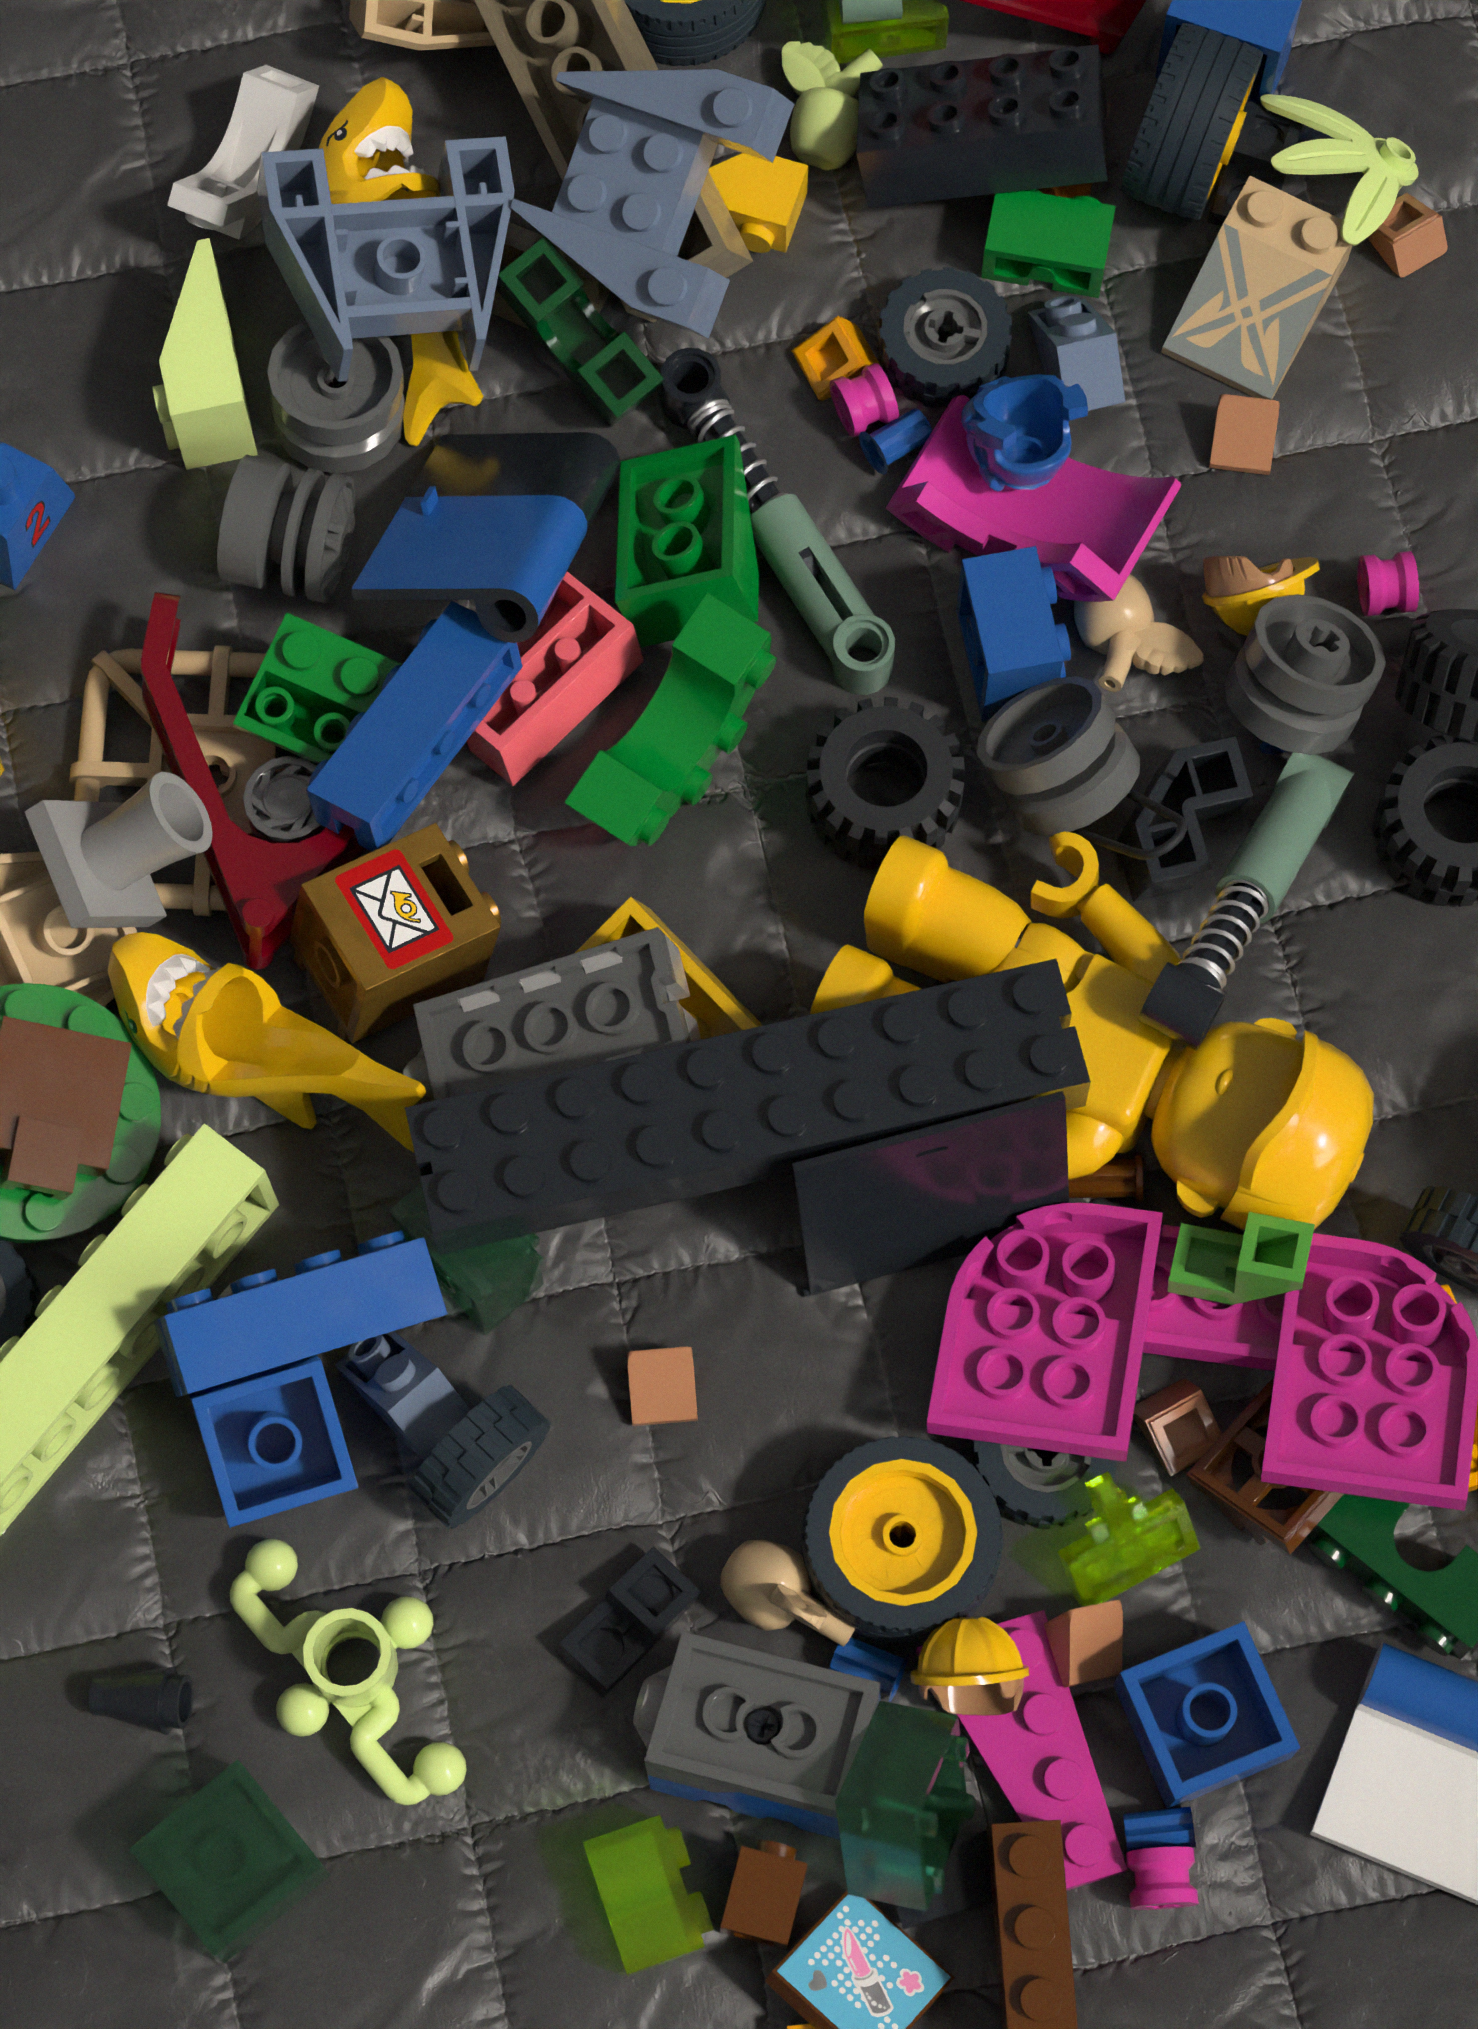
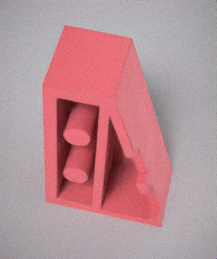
M566 572L534 635L526 641L517 642L523 667L467 740L470 751L512 786L519 782L644 661L633 624L569 572Z

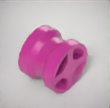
M878 363L865 366L861 375L852 379L841 376L830 381V392L836 412L845 430L851 437H856L861 432H865L867 426L871 423L881 421L887 424L899 417V409L893 389L885 372Z
M1412 551L1397 552L1392 559L1380 560L1375 554L1359 557L1357 583L1360 605L1364 616L1380 615L1385 608H1396L1401 613L1416 612L1419 602V580L1417 565Z
M1157 1847L1138 1849L1126 1853L1127 1867L1135 1874L1136 1887L1129 1894L1131 1909H1175L1199 1904L1198 1890L1190 1884L1189 1869L1195 1863L1194 1848Z

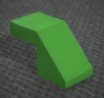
M1249 1212L1244 1235L1181 1223L1168 1281V1292L1235 1305L1300 1290L1303 1287L1315 1224Z

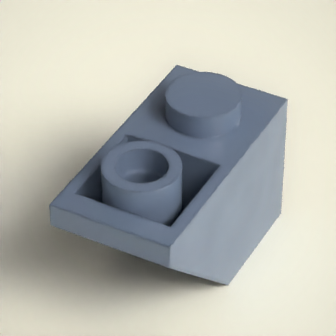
M1077 296L1056 297L1045 302L1044 308L1028 312L1029 324L1045 375H1055L1063 380L1064 385L1067 386L1078 383L1087 397L1088 411L1126 402L1116 332L1086 299L1080 300Z
M395 1331L353 1343L349 1352L334 1365L396 1435L423 1460L427 1459L435 1446L470 1411V1408L439 1368Z

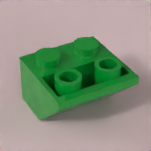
M286 612L235 717L233 727L315 764H319L323 760H329L345 740V735L351 721L359 713H366L381 693L388 673L395 666H402V663Z

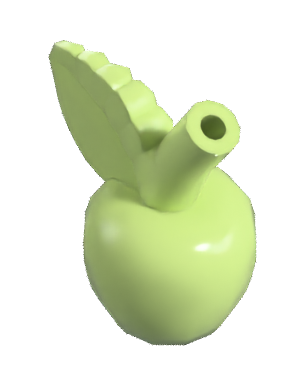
M789 41L782 47V67L790 86L800 96L796 101L791 119V150L806 164L823 170L841 168L857 150L859 101L854 99L853 96L860 88V73L878 71L883 65L874 52L867 48L841 72L839 63L835 60L834 55L823 46H814L811 42L801 44L800 41Z

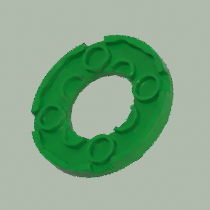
M22 983L0 986V1019L3 1016L132 1043L109 1170L100 1177L76 1173L73 1193L65 1200L51 1198L49 1193L15 1187L13 1190L0 1188V1240L15 1243L51 1242L73 1236L100 1223L121 1207L138 1188L149 1169L158 1144L161 1126L159 1090L150 1061L132 1040L122 1021L102 1005L77 992L52 985ZM0 1166V1180L3 1170L2 1166Z

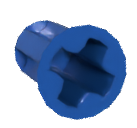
M913 408L870 435L866 432H861L859 441L868 462L878 473L884 475L888 470L887 465L923 445L932 433V428L925 415L919 409Z
M851 1637L845 1646L842 1647L838 1644L830 1664V1670L880 1682V1693L889 1696L890 1703L903 1678L909 1653L903 1659Z
M1191 1805L1189 1807L1123 1814L1127 1852L1157 1847H1195L1196 1849Z

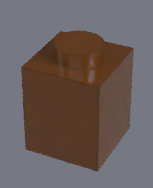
M758 1839L756 1849L741 1846L721 1923V1934L787 1951L808 1863L795 1860L797 1849L763 1839Z

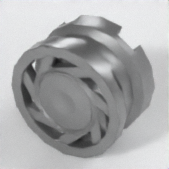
M286 756L271 759L254 771L246 783L243 801L251 831L256 838L270 843H298L320 834L326 828L317 823L306 791L310 777L317 767L316 765L303 758ZM286 768L285 770L275 772L276 769Z

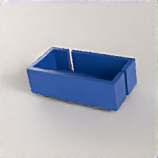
M400 1230L357 1245L359 1257L343 1261L340 1250L337 1249L293 1264L296 1276L278 1281L275 1269H271L230 1283L233 1295L213 1300L211 1290L208 1288L165 1303L168 1314L155 1320L154 1324L176 1397L447 1315L425 1238L422 1237L407 1242L404 1231Z

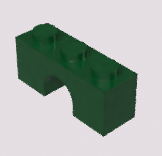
M544 236L498 274L496 290L608 425L613 427L655 392L664 378L625 331L619 334L603 319L585 294L583 289L585 283L547 237Z
M1343 1494L1307 1535L1312 1540L1309 1544L1310 1550L1331 1568L1340 1571L1345 1566L1365 1583L1362 1586V1591L1377 1606L1389 1613H1394L1398 1609L1417 1624L1416 1635L1433 1651L1442 1656H1448L1451 1652L1461 1660L1478 1642V1553L1466 1544L1451 1563L1441 1570L1428 1572L1415 1569L1400 1557L1394 1543L1396 1524L1411 1503Z

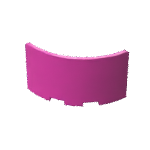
M965 395L954 397L885 509L918 534L948 553L954 544L977 556L1036 546L1041 568L1050 566L1053 571L1056 586H1059L1057 594L1060 598L1084 602L1114 601L1178 493L1181 482L1174 476L1147 478L1114 473L1067 458L1058 473L1041 487L1026 490L1015 489L1005 485L1003 490L997 492L991 489L983 480L979 472V466L974 462L968 449L967 432L962 426L961 412L970 399Z

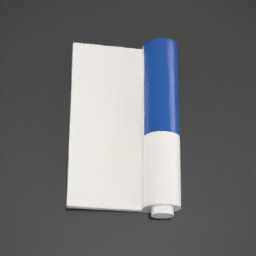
M1384 1642L1381 1643L1362 1687L1310 1835L1478 1905V1681Z

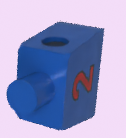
M0 442V583L16 590L74 501L75 494L52 467L3 442Z

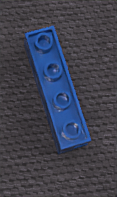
M451 601L438 619H432L425 625L419 636L416 648L403 665L395 666L388 673L381 693L366 713L361 712L354 717L347 729L345 740L329 760H323L314 769L306 791L317 823L337 834L345 824L354 829L358 844L371 852L388 845L523 667L518 644L504 642L491 636L482 627L476 612Z

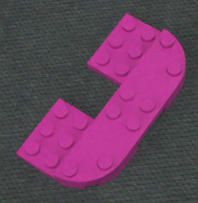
M1061 1203L1044 1206L1016 1216V1224L1000 1232L991 1240L985 1236L967 1256L956 1275L947 1304L927 1417V1433L1126 1462L1143 1353L1275 1371L1261 1482L1465 1511L1478 1402V1340L1469 1314L1462 1302L1456 1304L1449 1294L1435 1281L1436 1273L1408 1254L1375 1242L1313 1233L1302 1289L1230 1305L1168 1292V1281L1180 1227L1162 1225L1163 1213L1093 1203Z

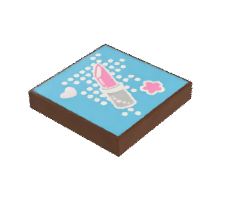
M852 1884L772 1970L764 1982L815 2029H911L955 1977Z

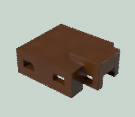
M3 1016L0 1019V1157L5 1156L0 1188L13 1190L15 1187L49 1193L51 1198L65 1200L73 1193L76 1173L100 1177L109 1170L132 1043Z

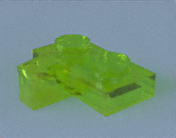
M1107 1471L1085 1483L1090 1503L1097 1514V1517L1085 1523L1089 1534L1057 1552L1075 1599L1082 1607L1108 1601L1201 1548L1185 1502L1173 1488L1143 1503L1138 1495L1128 1499L1123 1489L1120 1490L1112 1480L1111 1474Z

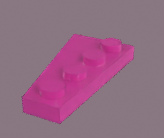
M1042 1610L997 1624L1015 1642L1022 1664L1029 1667V1676L1024 1677V1689L1017 1710L1004 1715H953L959 1725H962L982 1758V1763L994 1783H997L1016 1814L1015 1817L1018 1822L1061 1820L1067 1891L1123 1874L1128 1869L1069 1687L1064 1688L1043 1625L1048 1620L1045 1611ZM923 1646L916 1648V1654L918 1655V1657L920 1656Z

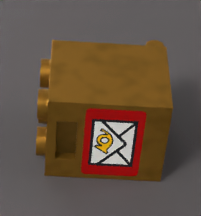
M437 823L431 824L301 884L289 939L295 949L294 961L301 971L308 970L339 1021L337 1032L346 1043H354L415 1014L413 1004L458 991L484 981L501 928L500 912L493 898L485 891L480 893L468 874L469 865L459 844L454 840L447 841Z

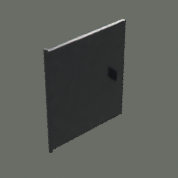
M1063 1091L792 1163L808 1287L802 1288L804 1297H810L971 1253L985 1236L991 1240L1000 1232L1016 1224V1216L1048 1205L1069 1203L1066 1098Z

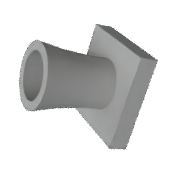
M169 772L155 774L134 796L123 804L121 802L42 800L24 811L71 928L150 927L167 916L150 874L176 861L206 851L212 842L211 821L201 799L183 779Z

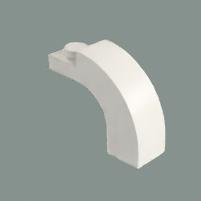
M268 65L244 72L234 111L218 150L201 171L173 183L167 206L185 212L186 220L198 227L216 230L236 239L246 236L262 219L257 190L261 152L300 149L313 111L319 85Z

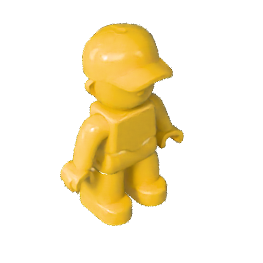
M1064 831L1049 837V848L1056 865L1068 870L1078 880L1064 888L1053 887L1036 880L1031 890V908L1057 918L1081 915V922L1100 942L1114 962L1097 953L1094 955L1085 951L1077 942L1055 927L1045 923H1032L1021 907L1002 892L968 874L949 867L948 860L940 850L905 835L897 838L877 872L864 911L867 947L871 952L945 984L951 980L960 981L1057 958L1072 1013L1069 1027H1076L1091 1081L1086 1106L1066 1110L1068 1180L1093 1174L1108 1163L1116 1153L1123 1154L1129 1152L1137 1143L1148 1118L1153 1119L1151 1141L1155 1155L1163 1171L1177 1184L1178 1201L1192 1215L1200 1218L1212 1215L1218 1207H1221L1225 1210L1220 1220L1245 1232L1249 1212L1315 1224V1230L1334 1211L1348 1186L1354 1181L1365 1155L1363 1151L1373 1125L1374 1093L1363 1070L1347 1054L1332 1044L1318 1039L1316 1034L1304 1030L1303 1041L1296 1039L1297 1031L1292 1023L1275 1018H1263L1255 1023L1229 1021L1211 1026L1197 1051L1187 1046L1182 1048L1184 1044L1139 1022L1138 1016L1166 963L1169 962L1177 965L1182 959L1165 937L1109 884L1098 885L1099 864L1097 852L1091 843L1079 834ZM1018 938H1019L1021 941H1020L1018 947H1017V948H1014V946H1015V944H1016V942H1017V940H1018ZM846 944L839 950L828 967L817 990L810 1015L912 992L921 988L893 976L892 969L883 959Z

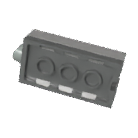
M656 927L413 1004L422 1048L417 1056L407 1063L403 1069V1075L421 1082L426 1089V1094L421 1100L427 1103L701 1040L696 1019L678 1001L690 997L679 948Z

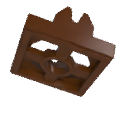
M1271 1379L1186 1475L1192 1486L1219 1504L1221 1511L1238 1530L1242 1531L1246 1528L1259 1545H1263L1270 1540L1291 1555L1344 1493L1296 1487L1308 1496L1303 1504L1285 1510L1256 1507L1272 1488L1283 1489L1289 1487V1485L1261 1482V1464L1264 1458L1266 1439L1257 1433L1268 1429L1274 1380ZM1242 1450L1252 1457V1466L1255 1474L1238 1492L1232 1477L1234 1459L1239 1451Z

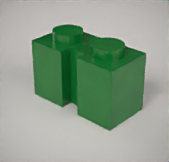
M1037 189L996 193L985 244L981 278L1024 286L1029 285L1030 279L1053 283L1052 290L1099 298L1116 206L1102 204L1097 199L1088 196L1066 198L1043 194Z

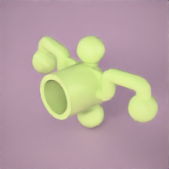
M266 1539L255 1544L248 1552L245 1570L232 1583L230 1602L236 1613L268 1650L278 1654L292 1653L308 1672L313 1682L312 1685L308 1683L294 1684L281 1694L276 1705V1716L281 1727L289 1734L295 1736H310L319 1731L326 1723L329 1714V1704L332 1703L353 1727L350 1744L356 1759L383 1792L395 1803L413 1805L424 1800L430 1794L436 1796L448 1795L457 1790L464 1781L467 1769L463 1754L453 1744L435 1742L422 1748L415 1758L413 1774L407 1778L377 1742L397 1721L400 1711L399 1700L392 1689L398 1672L397 1652L395 1649L415 1648L423 1644L431 1635L434 1624L433 1614L428 1605L421 1599L412 1596L399 1597L390 1602L383 1610L380 1622L368 1612L354 1608L333 1610L328 1614L318 1610L306 1611L283 1627L256 1594L261 1590L274 1591L287 1586L295 1577L298 1568L297 1556L293 1548L285 1541ZM359 1638L371 1642L378 1648L381 1654L379 1663L368 1679L357 1685L340 1686L331 1682L328 1676L327 1662L330 1653L338 1644L347 1639Z

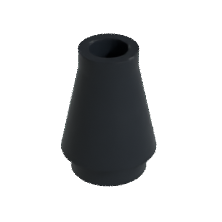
M174 1667L111 1676L95 1675L89 1690V1710L95 1716H107L167 1735L172 1729H185L190 1721L194 1702L193 1681L189 1675L178 1674Z

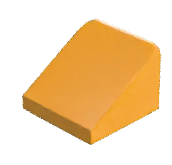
M840 316L835 317L791 350L818 400L821 401L831 397L829 384L831 380L841 376L852 379L861 375L865 366L872 363L879 364L858 325Z

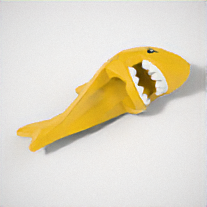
M380 77L363 86L334 118L321 140L318 149L323 148L331 204L441 197L439 180L433 175H428L423 168L418 169L414 165L409 166L408 157L413 155L411 145L413 110L407 95L400 86L385 77ZM457 331L409 334L412 339L413 368L406 396L403 423L405 439L410 446L417 447L440 408L448 404L477 406L484 397L473 375L468 370L467 362L460 348Z
M145 932L127 934L112 944L108 974L120 1017L135 1044L150 1063L166 1078L188 1089L213 1096L234 1098L255 1096L281 1115L307 1129H312L316 1124V1116L309 1093L333 1094L366 1112L405 1148L415 1153L405 1107L416 1105L425 1096L426 1089L421 1082L373 1061L330 1031L283 1007L276 992L260 976L241 965L227 963L223 967L215 969L193 950L158 934Z

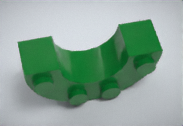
M707 593L673 642L672 656L667 671L645 711L616 745L607 751L600 750L564 803L629 846H636L641 843H645L648 846L653 845L663 833L669 819L684 802L694 806L703 797L713 779V774L708 772L721 751L727 755L730 754L743 738L748 723L741 718L755 690L764 684L777 661V657L770 653L771 634Z

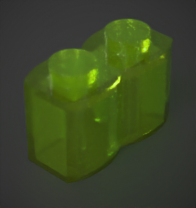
M661 1815L583 1842L628 1977L705 1950L702 1934L714 1929L701 1891L688 1895L679 1869L691 1865L678 1825L665 1830Z

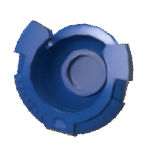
M1037 374L1014 378L1004 376L979 386L977 394L964 406L961 412V422L964 430L967 432L966 439L969 452L974 462L979 466V472L986 484L997 492L1003 490L1005 485L1015 489L1033 490L1047 484L1063 467L1071 452L1072 441L1069 421L1088 416L1087 397L1078 383L1072 386L1064 385V381L1055 375Z

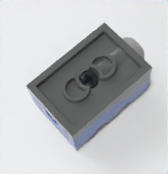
M682 1631L673 1664L644 1680L635 1707L633 1725L648 1749L645 1765L650 1789L692 1801L703 1799L726 1805L737 1813L760 1819L766 1817L791 1822L801 1830L847 1841L881 1714L880 1682Z

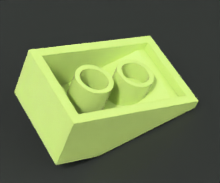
M210 238L197 240L159 359L164 384L152 386L159 420L163 424L168 449L180 448L186 470L242 459L245 455H258L225 297Z

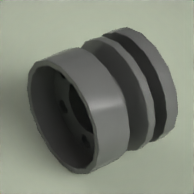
M245 455L239 462L232 477L224 504L217 548V570L220 580L265 590L271 582L278 565H280V580L283 594L298 596L305 586L307 599L328 603L335 592L351 551L355 528V486L353 478L333 473L325 484L323 471L309 468L302 476L295 493H293V475L290 464Z

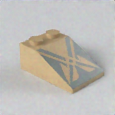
M1249 176L1208 253L1163 345L1161 353L1254 398L1272 400L1348 261L1353 245L1346 243L1340 235L1342 219Z

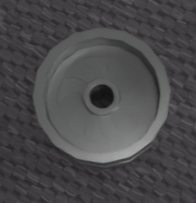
M306 320L285 332L272 349L267 376L271 396V414L276 438L291 458L312 469L342 474L364 470L385 458L401 438L404 424L405 399L403 395V368L399 351L388 336L353 338V352L347 381H337Z
M1295 594L1276 597L1260 608L1249 630L1245 644L1240 648L1224 684L1227 705L1240 724L1260 740L1282 750L1308 755L1334 751L1348 740L1359 720L1363 705L1369 701L1382 676L1386 664L1382 645L1369 626L1346 608L1323 598Z
M1078 676L1054 678L1030 687L1008 701L989 719L978 738L977 756L998 789L1003 791V798L1024 831L1039 836H1050L1088 826L1110 812L1130 792L1139 776L1140 756L1127 734L1115 722L1116 716L1092 680Z

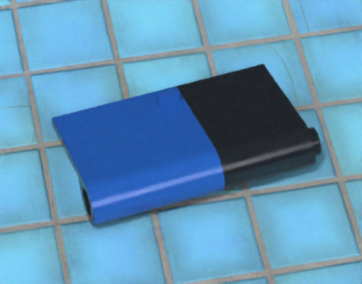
M589 432L442 435L351 589L353 599L474 600L481 625L491 636L510 643L526 641L536 632L620 470V456L617 449L608 439Z

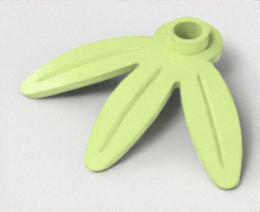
M1266 94L1260 97L1261 104L1267 110L1335 138L1304 141L1280 151L1271 158V164L1277 171L1284 174L1298 175L1363 172L1364 176L1357 183L1348 200L1341 223L1340 235L1350 245L1355 246L1364 241L1388 217L1395 204L1398 191L1402 186L1411 185L1417 179L1419 172L1415 164L1416 157L1414 152L1399 139L1392 137L1387 140L1373 138L1357 123L1324 105L1285 95Z

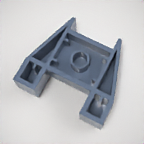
M718 69L559 72L556 78L558 83L577 95L592 100L557 200L552 212L513 199L510 208L630 307L653 319L709 339L730 280L708 267L679 258L677 255L717 145L720 144L773 163L794 103L774 88Z
M506 136L445 140L438 172L441 197L331 204L323 148L261 152L257 190L265 243L337 381H347L353 352V338L459 330L463 332L468 370L478 371L489 326L511 213L510 207L515 192Z

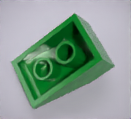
M736 434L620 462L615 603L622 615L633 624L641 647L675 640L707 593L752 622H758L759 572L741 448Z

